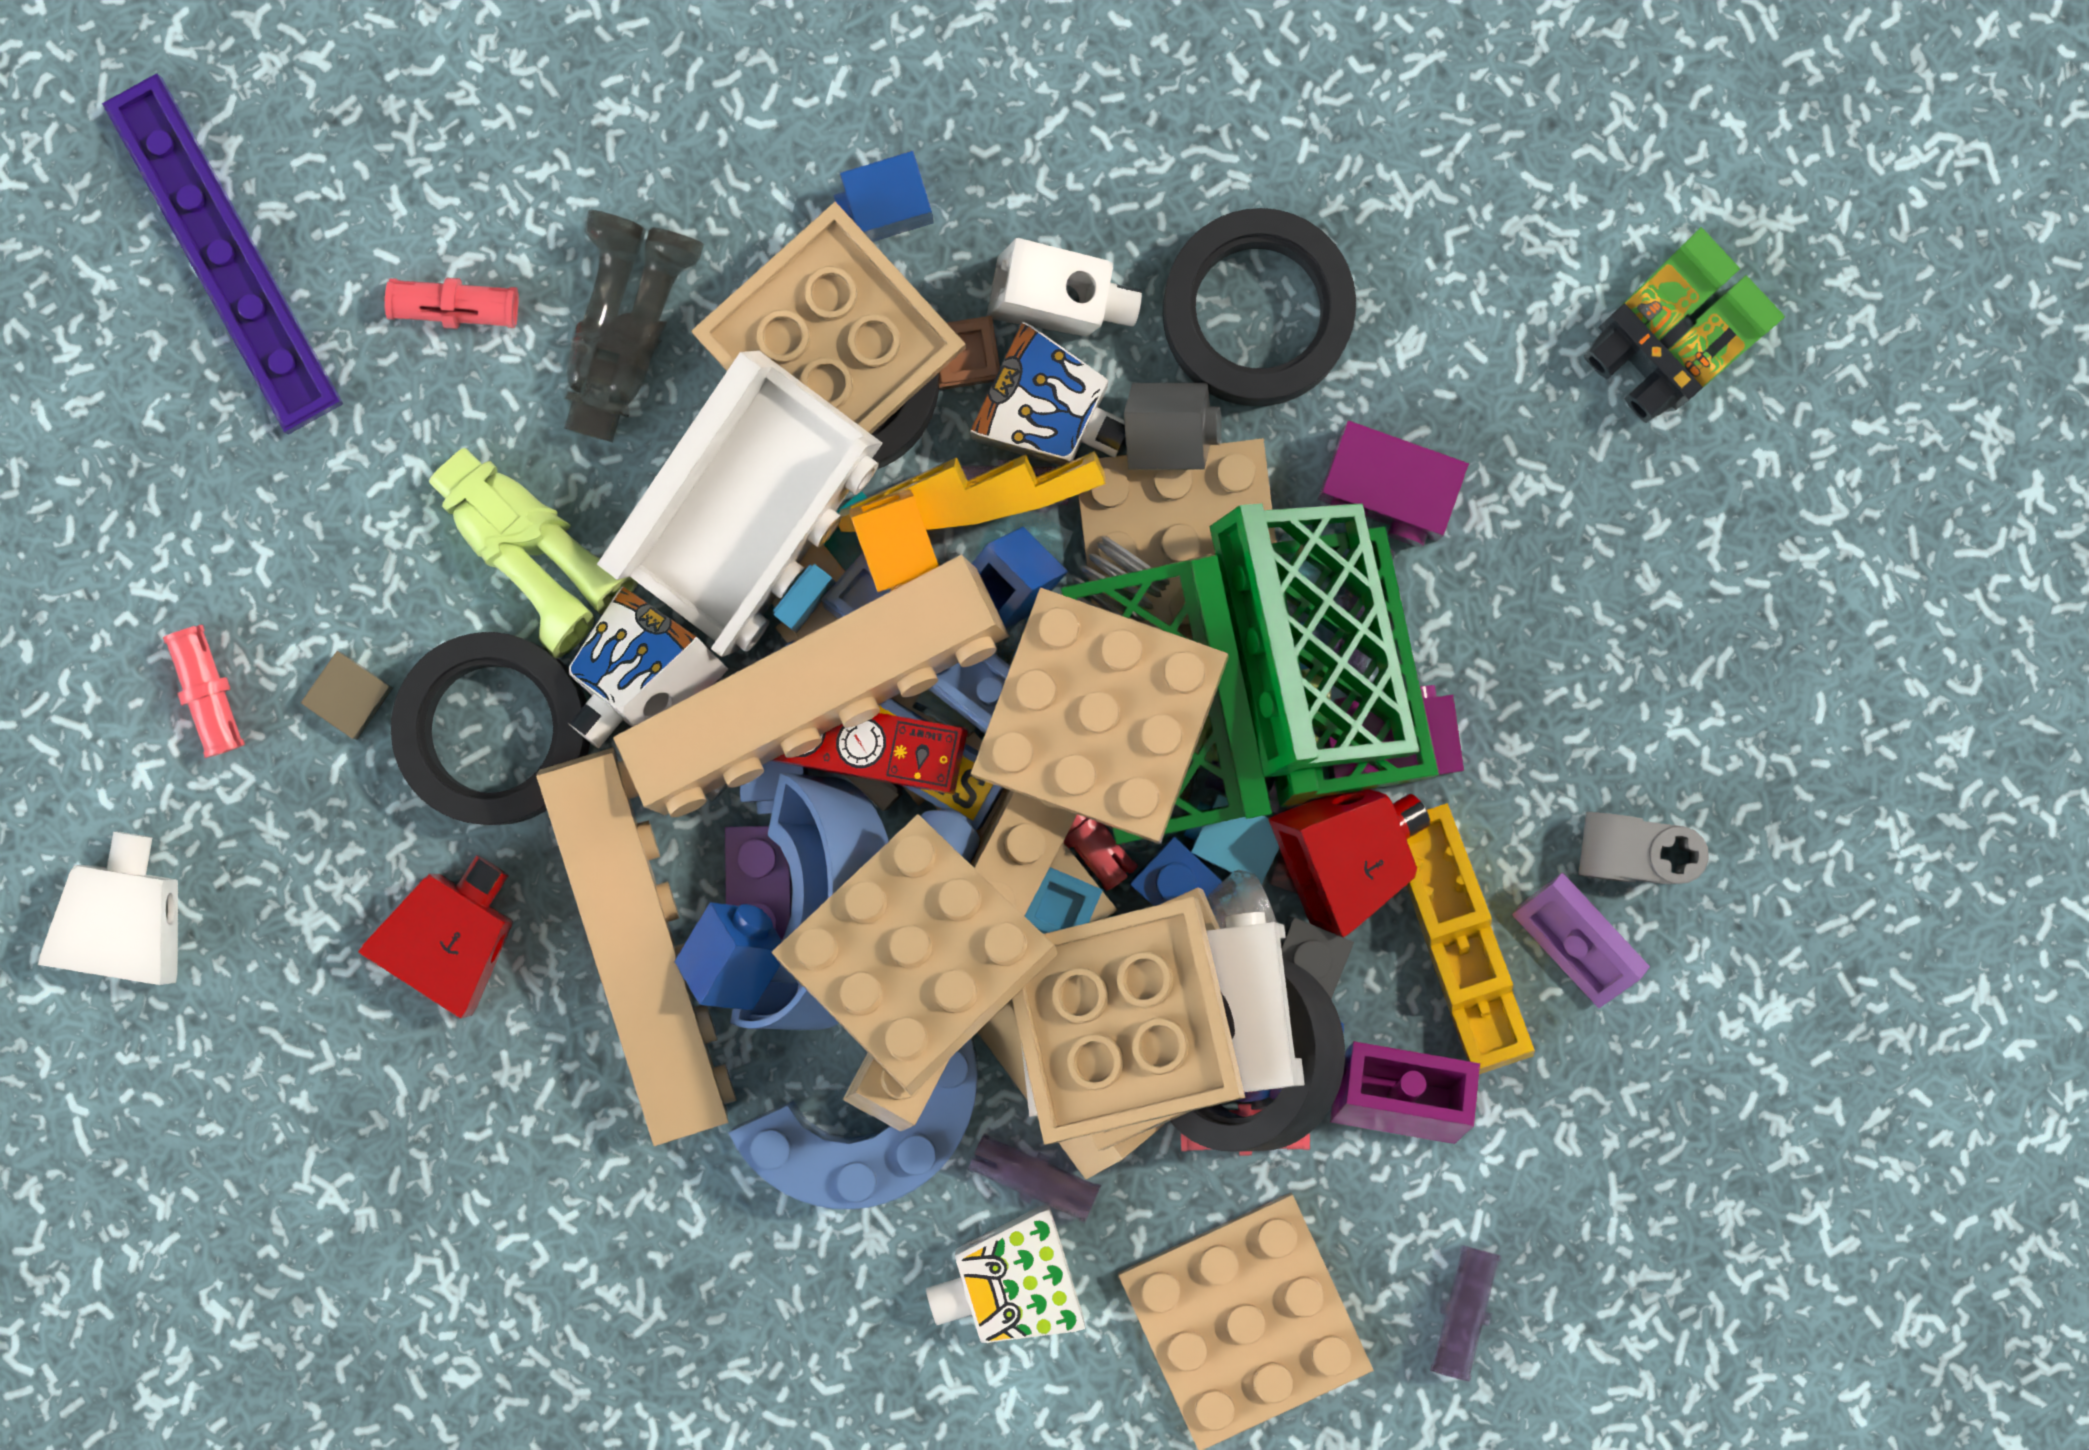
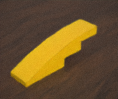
M1095 451L1036 477L1025 454L967 480L956 457L841 509L839 515L842 516V519L838 526L841 532H856L848 510L909 488L915 497L926 530L974 525L1040 509L1105 484V473Z
M1446 803L1428 809L1429 827L1407 839L1417 865L1416 876L1407 884V888L1466 1059L1469 1062L1480 1063L1479 1074L1533 1057L1535 1049L1513 994V982L1491 927L1492 918L1449 805Z

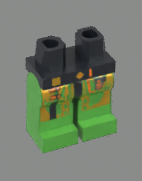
M1702 227L1598 327L1602 333L1595 339L1584 355L1585 360L1605 379L1611 377L1628 360L1646 378L1624 398L1628 406L1645 423L1666 412L1671 407L1675 410L1680 408L1785 318L1782 312L1747 275L1733 285L1695 321L1689 317L1740 270L1739 266Z

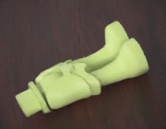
M462 448L431 476L429 483L445 498L442 507L449 514H453L457 529L479 557H482L488 566L496 567L503 572L532 602L541 619L538 639L543 648L553 657L560 658L574 649L593 627L594 616L576 597L559 585L529 555L545 553L571 579L589 604L599 614L605 612L622 586L631 592L637 587L638 582L630 576L617 580L598 566L597 563L600 558L586 550L565 532L571 525L558 517L556 510L543 505L527 489L512 478L498 473L496 466L491 461L482 464L467 448Z

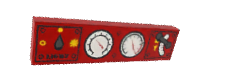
M878 713L872 719L857 726L846 728L843 724H840L820 735L822 742L817 747L802 755L787 758L785 754H782L771 761L955 795L968 731L961 727Z

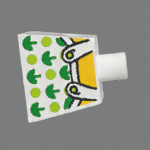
M1049 1203L1039 1206L958 1247L955 1252V1259L961 1277L926 1288L929 1305L936 1325L972 1315L981 1343L1076 1332L1085 1329L1084 1317Z

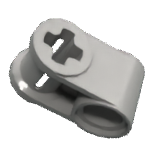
M1586 812L1579 876L1636 883V880L1660 884H1682L1697 879L1706 869L1709 860L1708 847L1703 837L1693 829L1684 826L1646 822L1642 818ZM1675 838L1679 839V849L1689 852L1690 859L1688 864L1677 865L1675 873H1672L1671 862L1661 859L1660 852L1664 847L1673 846Z

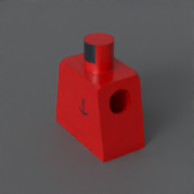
M1371 789L1324 796L1268 819L1309 923L1342 938L1354 931L1415 878L1417 865L1407 839L1430 825L1429 814L1423 803L1415 795L1407 794L1392 803L1386 794Z
M478 855L475 856L457 885L441 874H428L365 941L358 953L460 1019L472 1016L513 925L511 919L490 907V904L509 875Z

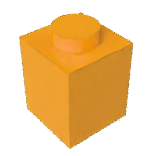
M910 488L848 510L877 592L889 588L893 591L939 567L915 497Z

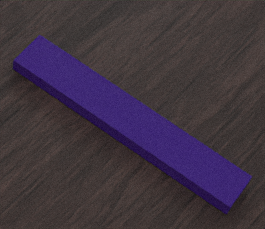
M156 73L102 103L283 431L289 435L343 405L340 396L163 78Z

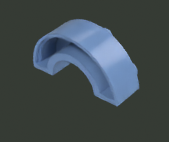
M780 773L767 836L781 847L789 864L792 879L791 917L782 941L889 842L884 825L873 802L860 789L843 778ZM782 965L778 968L754 1009L743 1010L733 1008L730 1023L749 1029L823 1030L839 1024Z
M973 1037L970 1038L949 1059L917 1123L901 1132L886 1125L878 1132L857 1137L829 1134L808 1121L794 1100L735 1126L728 1133L744 1160L760 1177L779 1191L799 1201L832 1209H860L896 1200L916 1190L932 1178L953 1155L964 1136L975 1105L978 1088V1061Z

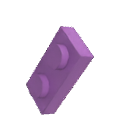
M769 826L725 827L726 904L736 906L749 904L763 909L771 918L774 929L781 940H783L791 917L792 904L790 867L781 847L767 836Z
M1563 872L1527 898L1512 914L1598 1008H1601L1641 980L1650 968L1644 959Z

